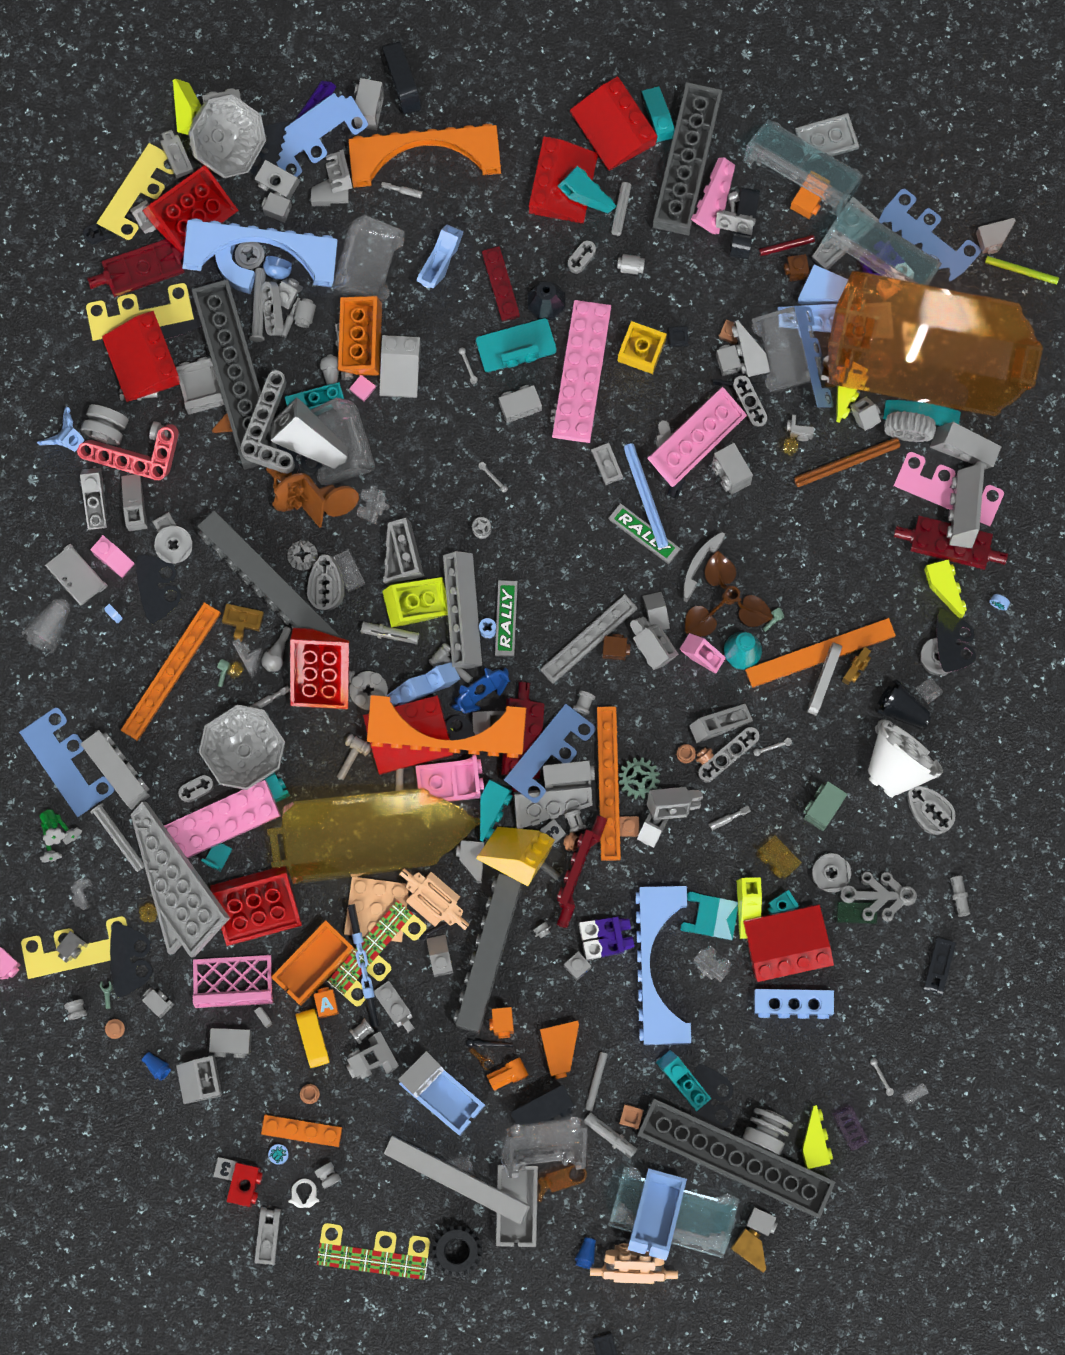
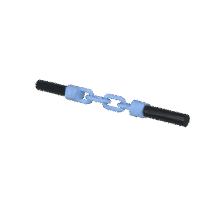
M355 904L347 906L353 932V944L357 945L358 950L356 952L357 964L361 968L363 975L361 979L363 995L367 1002L371 1027L379 1026L374 1003L375 995L371 978L367 974V955L362 949L361 944L364 942L362 932H360ZM359 954L364 955L365 963L360 964ZM364 981H369L370 987L365 988Z

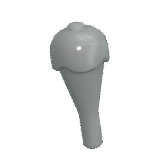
M329 354L320 361V368L323 371L327 385L337 383L339 375L338 357Z
M287 626L284 627L276 643L262 657V665L268 672H276L283 666L284 662L282 660L285 643L291 632V628Z

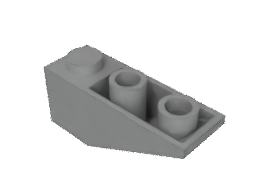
M739 321L734 322L732 333L733 337H737L738 340L736 350L738 356L742 358V363H740L742 375L745 374L746 377L769 373L770 369L766 353Z
M101 468L83 469L80 473L87 528L88 530L107 528Z
M137 474L121 476L124 517L128 531L148 529L141 476Z

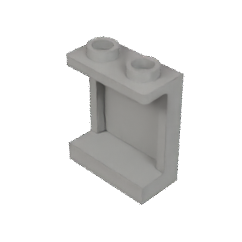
M203 357L198 359L197 362H184L179 364V367H176L188 415L225 405L211 358Z

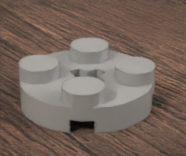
M169 526L159 531L155 538L154 547L161 560L176 564L188 558L192 551V540L190 534L184 528ZM170 540H177L178 549H169L170 544L168 542Z
M937 638L930 639L921 650L920 663L927 672L937 676H945L950 672H944L940 661L936 660L935 653L938 654Z
M365 671L352 679L349 693L352 701L358 707L370 710L371 695L368 696L367 693H363L366 686L374 688L371 695L387 696L388 687L386 681L379 673Z
M833 853L825 854L815 862L812 868V878L818 889L827 893H836L847 886L851 879V868L849 863L840 855ZM829 868H833V871L837 872L834 878L826 875V872H829Z

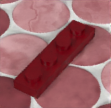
M500 246L482 251L502 322L519 318V310Z

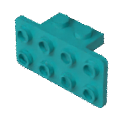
M545 318L476 338L484 371L487 373L506 367L512 368L524 362L530 363L536 359L553 355L557 351L549 322Z

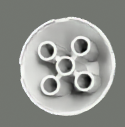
M883 722L879 728L868 768L869 780L874 785L883 787L884 792L893 798L894 795H899L935 779L943 773V769L937 759L933 761L928 756L930 751L918 740L896 725L890 727L888 726L889 722Z

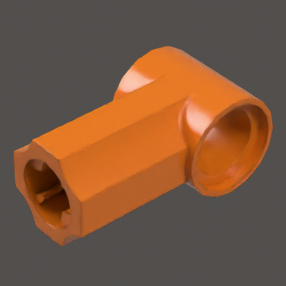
M517 1058L505 1064V1067L487 1075L494 1091L529 1075L521 1058Z

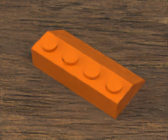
M377 296L340 297L338 371L362 376L380 375L382 302Z

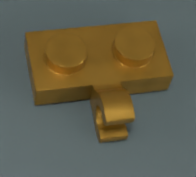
M226 604L222 624L236 626L233 638H235V641L242 642L244 629L260 632L264 612Z
M864 647L859 656L854 658L852 666L842 680L843 683L849 685L851 681L855 683L861 674L858 670L864 671L871 659L869 657L871 650Z

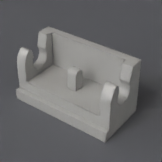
M340 150V152L327 155L326 160L335 159L333 162L326 163L332 192L351 189L352 183L344 151Z
M426 1051L398 1080L417 1098L444 1069Z

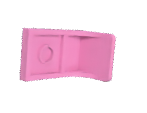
M476 755L461 761L416 766L420 805L478 799L484 791L483 778H479V774H482L481 759H477Z

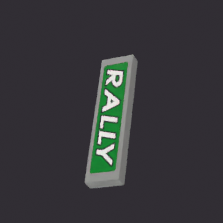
M621 503L609 517L611 522L668 565L680 551V548L670 540H668V546L659 548L651 526Z
M498 580L495 656L514 657L517 581Z

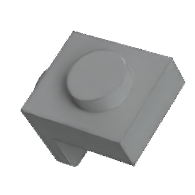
M146 200L130 209L136 222L145 234L156 230L142 211L149 205Z
M287 278L282 280L279 285L281 306L286 309L292 307L298 292L303 289L297 280Z
M792 414L791 420L787 421V431H790V437L797 438L799 441L812 439L814 427L795 425L796 415Z

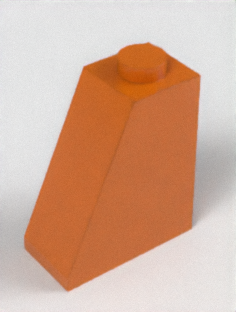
M578 1021L540 1030L551 1077L555 1076L556 1079L567 1077L566 1073H570L579 1028Z

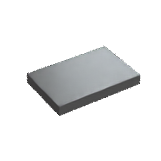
M848 113L795 128L806 164L859 149Z

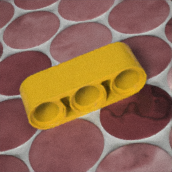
M315 1008L296 1013L310 1068L330 1063Z

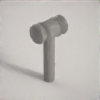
M443 643L442 647H439V650L429 659V663L434 668L443 665V663H451L452 660L449 658L451 646ZM455 668L458 675L467 683L471 681L473 677L462 668Z
M350 734L345 741V745L350 746L352 749L337 775L341 780H344L359 752L366 756L371 751L370 743L363 741L353 734Z

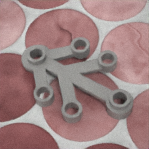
M864 872L861 876L862 884L870 885L876 892L856 891L852 886H845L841 890L840 895L841 899L846 903H852L854 900H876L869 908L863 910L862 917L866 921H871L874 918V914L887 901L896 900L890 908H885L882 912L883 920L891 921L894 914L903 905H912L917 898L913 888L908 886L902 887L888 872L881 875L880 882L885 886L889 885L896 892H889L873 878L870 872ZM867 876L870 878V880L866 881L864 877ZM888 877L890 880L885 881L883 878ZM850 894L852 897L847 898L845 895ZM908 895L910 899H906L903 896ZM870 912L872 916H866L865 913ZM888 912L891 916L887 917L885 913Z

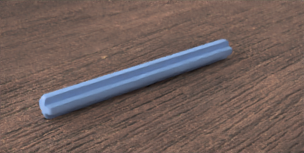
M633 443L624 446V451L659 548L668 546V540Z

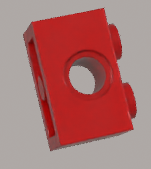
M236 1163L227 1202L252 1207V1204H256L258 1192L255 1191L257 1184H261L263 1173L260 1172L261 1168ZM244 1180H248L251 1184L248 1191L241 1189V1183Z

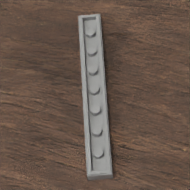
M391 1136L384 1152L385 1155L516 1223L523 1224L530 1205L396 1136Z

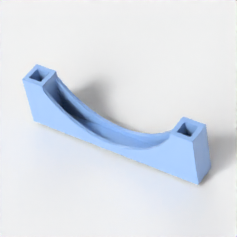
M201 219L187 221L182 269L201 271L202 266L208 259L227 247L245 242H261L279 247L295 257L313 279V285L332 287L337 239H334L332 236L323 235L318 237L312 233L296 234V232L290 230L279 232L274 228L263 230L256 226L240 227L239 224L235 223L224 225L218 221L208 223L203 222Z
M687 886L640 887L639 892H636V904H640V911L636 912V923H640V931H637V943H641V950H637V962H641V970H638V982H642V990H638V1001H642V1009H639V1021H643V1029H639V1039L643 1041V1045L691 1044V1023L683 1022L666 1007L656 992L650 973V953L653 942L664 923L679 909L687 907Z

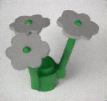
M46 810L40 814L41 827L44 833L42 838L47 848L44 856L40 857L43 863L62 858V854L51 850V845L59 844L62 839L67 845L76 840L82 833V830L78 827L69 829L62 821L60 815H55L53 810ZM57 823L62 826L66 833L61 832L60 828H56L58 826Z

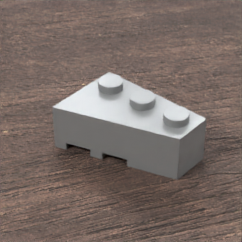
M951 422L937 427L930 448L973 465L985 464V470L994 467L1001 446L955 422Z
M407 518L389 522L383 583L391 586L423 577L424 573L411 522Z

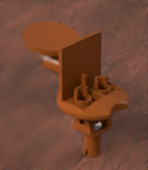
M266 468V471L274 478L275 500L272 505L275 509L285 512L293 509L298 510L302 506L319 528L322 527L324 511L329 516H342L353 510L358 503L359 494L353 487L341 486L335 488L334 485L330 484L318 488L308 474L297 473L292 475L291 472L286 474Z

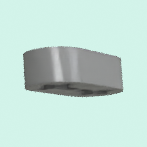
M584 241L568 260L570 272L574 274L582 272L596 254V247L593 242ZM584 247H585V248L591 247V253H590V252H587V253L583 256V254H584ZM579 259H581L579 262L580 267L575 266L574 268L572 262L576 263Z
M200 776L182 785L178 792L179 797L184 802H192L210 793L214 788V783L209 776ZM202 780L210 782L207 789L204 787L197 789V787L202 785ZM185 789H188L189 791L195 789V791L190 793V798H187L186 796L183 797Z

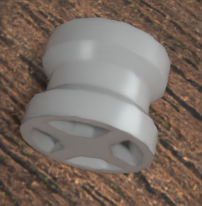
M485 517L476 518L472 523L473 534L480 539L487 538L491 533L490 521Z
M83 999L64 1005L69 1013L67 1016L68 1020L78 1019L87 1015V1011L83 1008Z

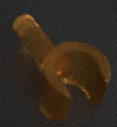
M471 1048L469 1051L481 1062L483 1069L488 1070L484 1066L486 1061H490L494 1065L491 1059L484 1058L474 1048Z
M548 1175L538 1180L539 1185L542 1187L537 1199L538 1202H542L546 1190L553 1185Z

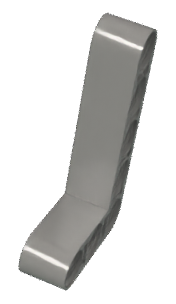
M275 370L270 372L240 449L247 461L287 474L292 472L295 467L292 455L264 444L286 387L283 373ZM275 378L282 379L279 384L272 383ZM269 395L275 396V399L271 402L265 400ZM263 412L268 413L267 418H265V419H260V418H259V415H260L261 413H263ZM254 430H260L261 434L259 436H253L252 432ZM248 447L255 448L251 454L245 453V450ZM266 453L272 454L270 460H264L263 456ZM285 459L290 460L288 466H282L281 462Z

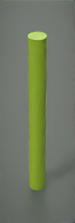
M987 256L985 261L987 264L1057 285L1059 277Z

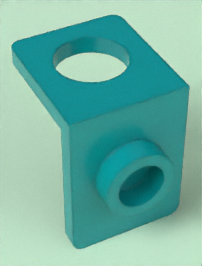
M220 843L212 847L206 859L202 858L201 861L203 864L221 872L232 849Z

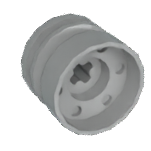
M755 1108L753 1113L761 1118H750L757 1127H746L742 1139L780 1156L785 1143L778 1139V1136L788 1137L789 1133L782 1130V1127L792 1129L793 1124L773 1111Z

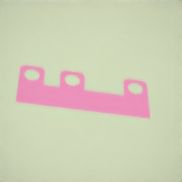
M909 452L894 486L952 510L953 505H950L951 493H954V489L950 488L952 478L956 474L955 470L939 465L932 480L920 475L925 464V458L916 453ZM912 457H917L920 460V466L916 469H912L908 465V461ZM941 470L949 471L950 479L948 481H941L939 479L938 473ZM992 485L985 487L982 494L980 523L991 526L1003 498V490ZM990 490L997 491L999 494L998 500L994 502L989 501L986 496L987 492Z

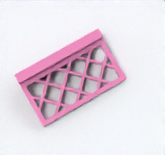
M271 955L193 960L194 1007L208 1008L273 1004ZM259 961H267V968L262 973L254 967ZM240 962H245L249 965L243 974L235 968ZM220 963H226L230 967L223 975L216 970ZM206 964L211 969L202 976L198 972V965ZM251 969L259 974L253 983L245 977ZM232 970L240 976L233 984L225 978ZM213 971L221 977L214 985L206 980ZM263 978L268 982V989L259 990L255 985ZM242 979L250 985L245 991H239L235 987ZM223 980L230 985L226 992H220L216 989ZM203 981L211 987L206 993H198V986Z

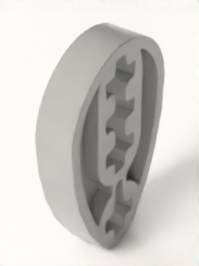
M321 555L317 559L308 580V599L314 607L321 610L335 609L344 598L342 573L337 562L330 555ZM326 560L330 561V565L323 566V562H326ZM329 580L330 583L326 584V586L322 584V581ZM325 589L329 590V594H326V596L322 594V591ZM325 598L329 599V603H326V607L325 604H322V600H325Z
M922 786L914 787L908 791L909 807L915 820L924 831L929 834L940 835L952 827L955 821V810L952 804L942 795ZM913 790L915 792H917L918 790L921 792L919 796L921 797L923 802L917 797L915 799L912 797ZM925 805H933V811L935 813L940 812V819H946L948 821L946 823L948 827H940V821L938 819H932L933 813H927L925 811L927 809Z

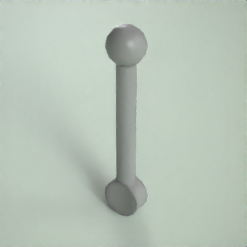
M462 347L459 349V354L462 355L471 377L470 382L476 384L478 381L477 377L474 376L466 357V349Z
M484 462L479 463V469L484 470L496 482L502 492H506L508 487L503 485L486 468Z
M786 738L783 742L762 749L757 748L753 753L755 756H759L762 752L783 745L790 746L792 740Z
M872 1058L870 1064L875 1067L886 1088V1094L888 1096L893 1095L894 1090L886 1082L877 1065V1059Z

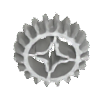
M905 411L890 413L887 415L884 425L888 436L916 443L933 439L936 432V422L934 419L924 414Z

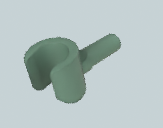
M781 608L771 612L774 618L763 628L765 632L773 624L783 619L784 614Z
M223 659L220 660L217 666L218 669L222 670L218 683L219 687L223 686L225 675L231 667L230 663Z
M101 981L100 988L104 992L106 1009H111L110 992L113 990V985L109 981V987L104 989V984Z

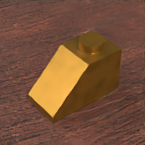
M751 1228L749 1231L744 1229L730 1249L764 1273L766 1265L762 1241L758 1239L760 1235Z

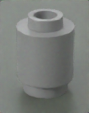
M623 254L622 258H618L617 268L621 269V273L638 275V273H643L645 258Z
M302 299V301H298L294 316L295 325L309 328L310 324H312L316 305L313 304L312 300Z

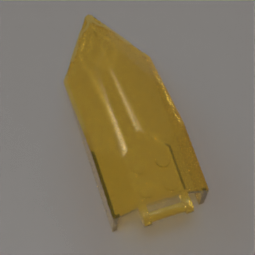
M424 788L294 801L283 807L282 827L267 829V835L270 836L273 858L271 865L272 868L287 867L293 884L399 871L404 868L412 869L433 866L446 852L448 853L462 841L475 826H478L480 820L478 817L470 816L467 814V811L445 799L435 797ZM278 834L283 836L286 860L282 861L280 859Z

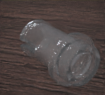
M920 1083L908 1091L904 1090L905 1093L902 1094V1097L906 1104H914L915 1100L929 1093L926 1086Z

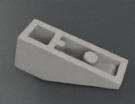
M746 704L701 717L689 726L696 743L751 723L753 720Z

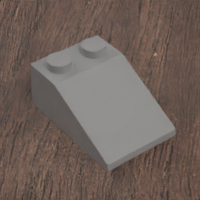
M382 335L380 396L417 398L421 353L420 337Z

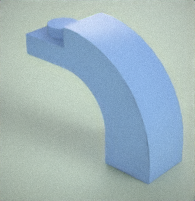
M235 245L216 253V262L224 280L228 279L230 286L234 289L251 294L255 282V272L239 267L232 260Z

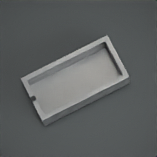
M98 730L83 741L81 746L125 804L133 810L150 797L147 793L150 789L141 778H136L138 773L129 762L125 764L126 757L118 748H113L116 744L106 732L102 734Z
M498 1165L497 1189L530 1205L523 1224H518L497 1213L496 1246L514 1247L515 1243H518V1247H536L538 1166Z

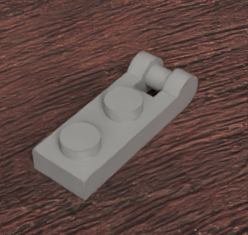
M261 1207L255 1263L275 1265L281 1209L267 1210V1207ZM266 1218H273V1224H266Z

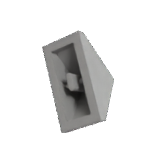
M662 592L644 595V605L651 626L659 625L663 630L670 629L667 608Z

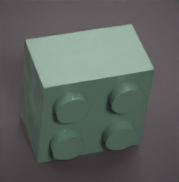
M827 782L826 785L821 784L814 795L817 799L815 802L811 800L804 810L806 814L804 819L821 831H824L843 803L847 793L830 782Z

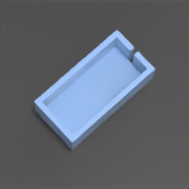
M445 1070L416 1098L459 1136L471 1124L469 1119L471 1117L475 1119L485 1107V1104ZM401 1082L399 1083L400 1086L415 1097Z
M648 1168L627 1250L645 1254L648 1251L649 1256L663 1260L667 1259L687 1179Z

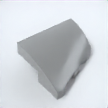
M329 179L313 186L311 189L312 206H331V204L349 203V189L333 193Z

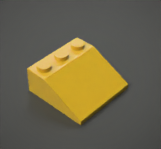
M497 827L476 859L529 886L547 858L555 839L537 830Z

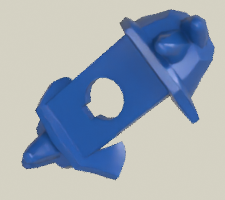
M485 668L486 675L469 687L460 686V695L458 698H455L456 704L451 707L454 710L462 711L464 714L479 711L481 708L475 704L496 689L499 696L502 694L506 685L510 682L508 669L504 668L503 671L495 669V671ZM478 685H485L483 693H474Z

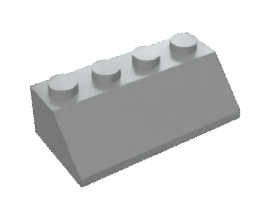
M981 463L958 470L957 476L952 478L951 488H954V493H951L950 505H953L952 510L950 509L948 521H951V526H948L947 537L950 538L949 545L972 548L980 528L985 464Z

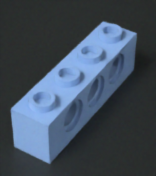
M755 989L754 1014H758V1018H770V1015H778V1018H790V1015H798L799 1019H809V1015H817V1019H829V1016L834 1014V990ZM769 1000H778L779 1008H770ZM789 1000H797L799 1003L798 1009H791L788 1005ZM809 1000H816L819 1005L818 1009H810L808 1006Z

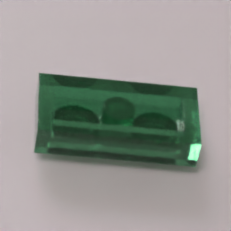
M838 902L837 923L876 924L877 912L871 921H866L862 917L863 910L869 908L872 904ZM870 912L865 913L866 916H872Z

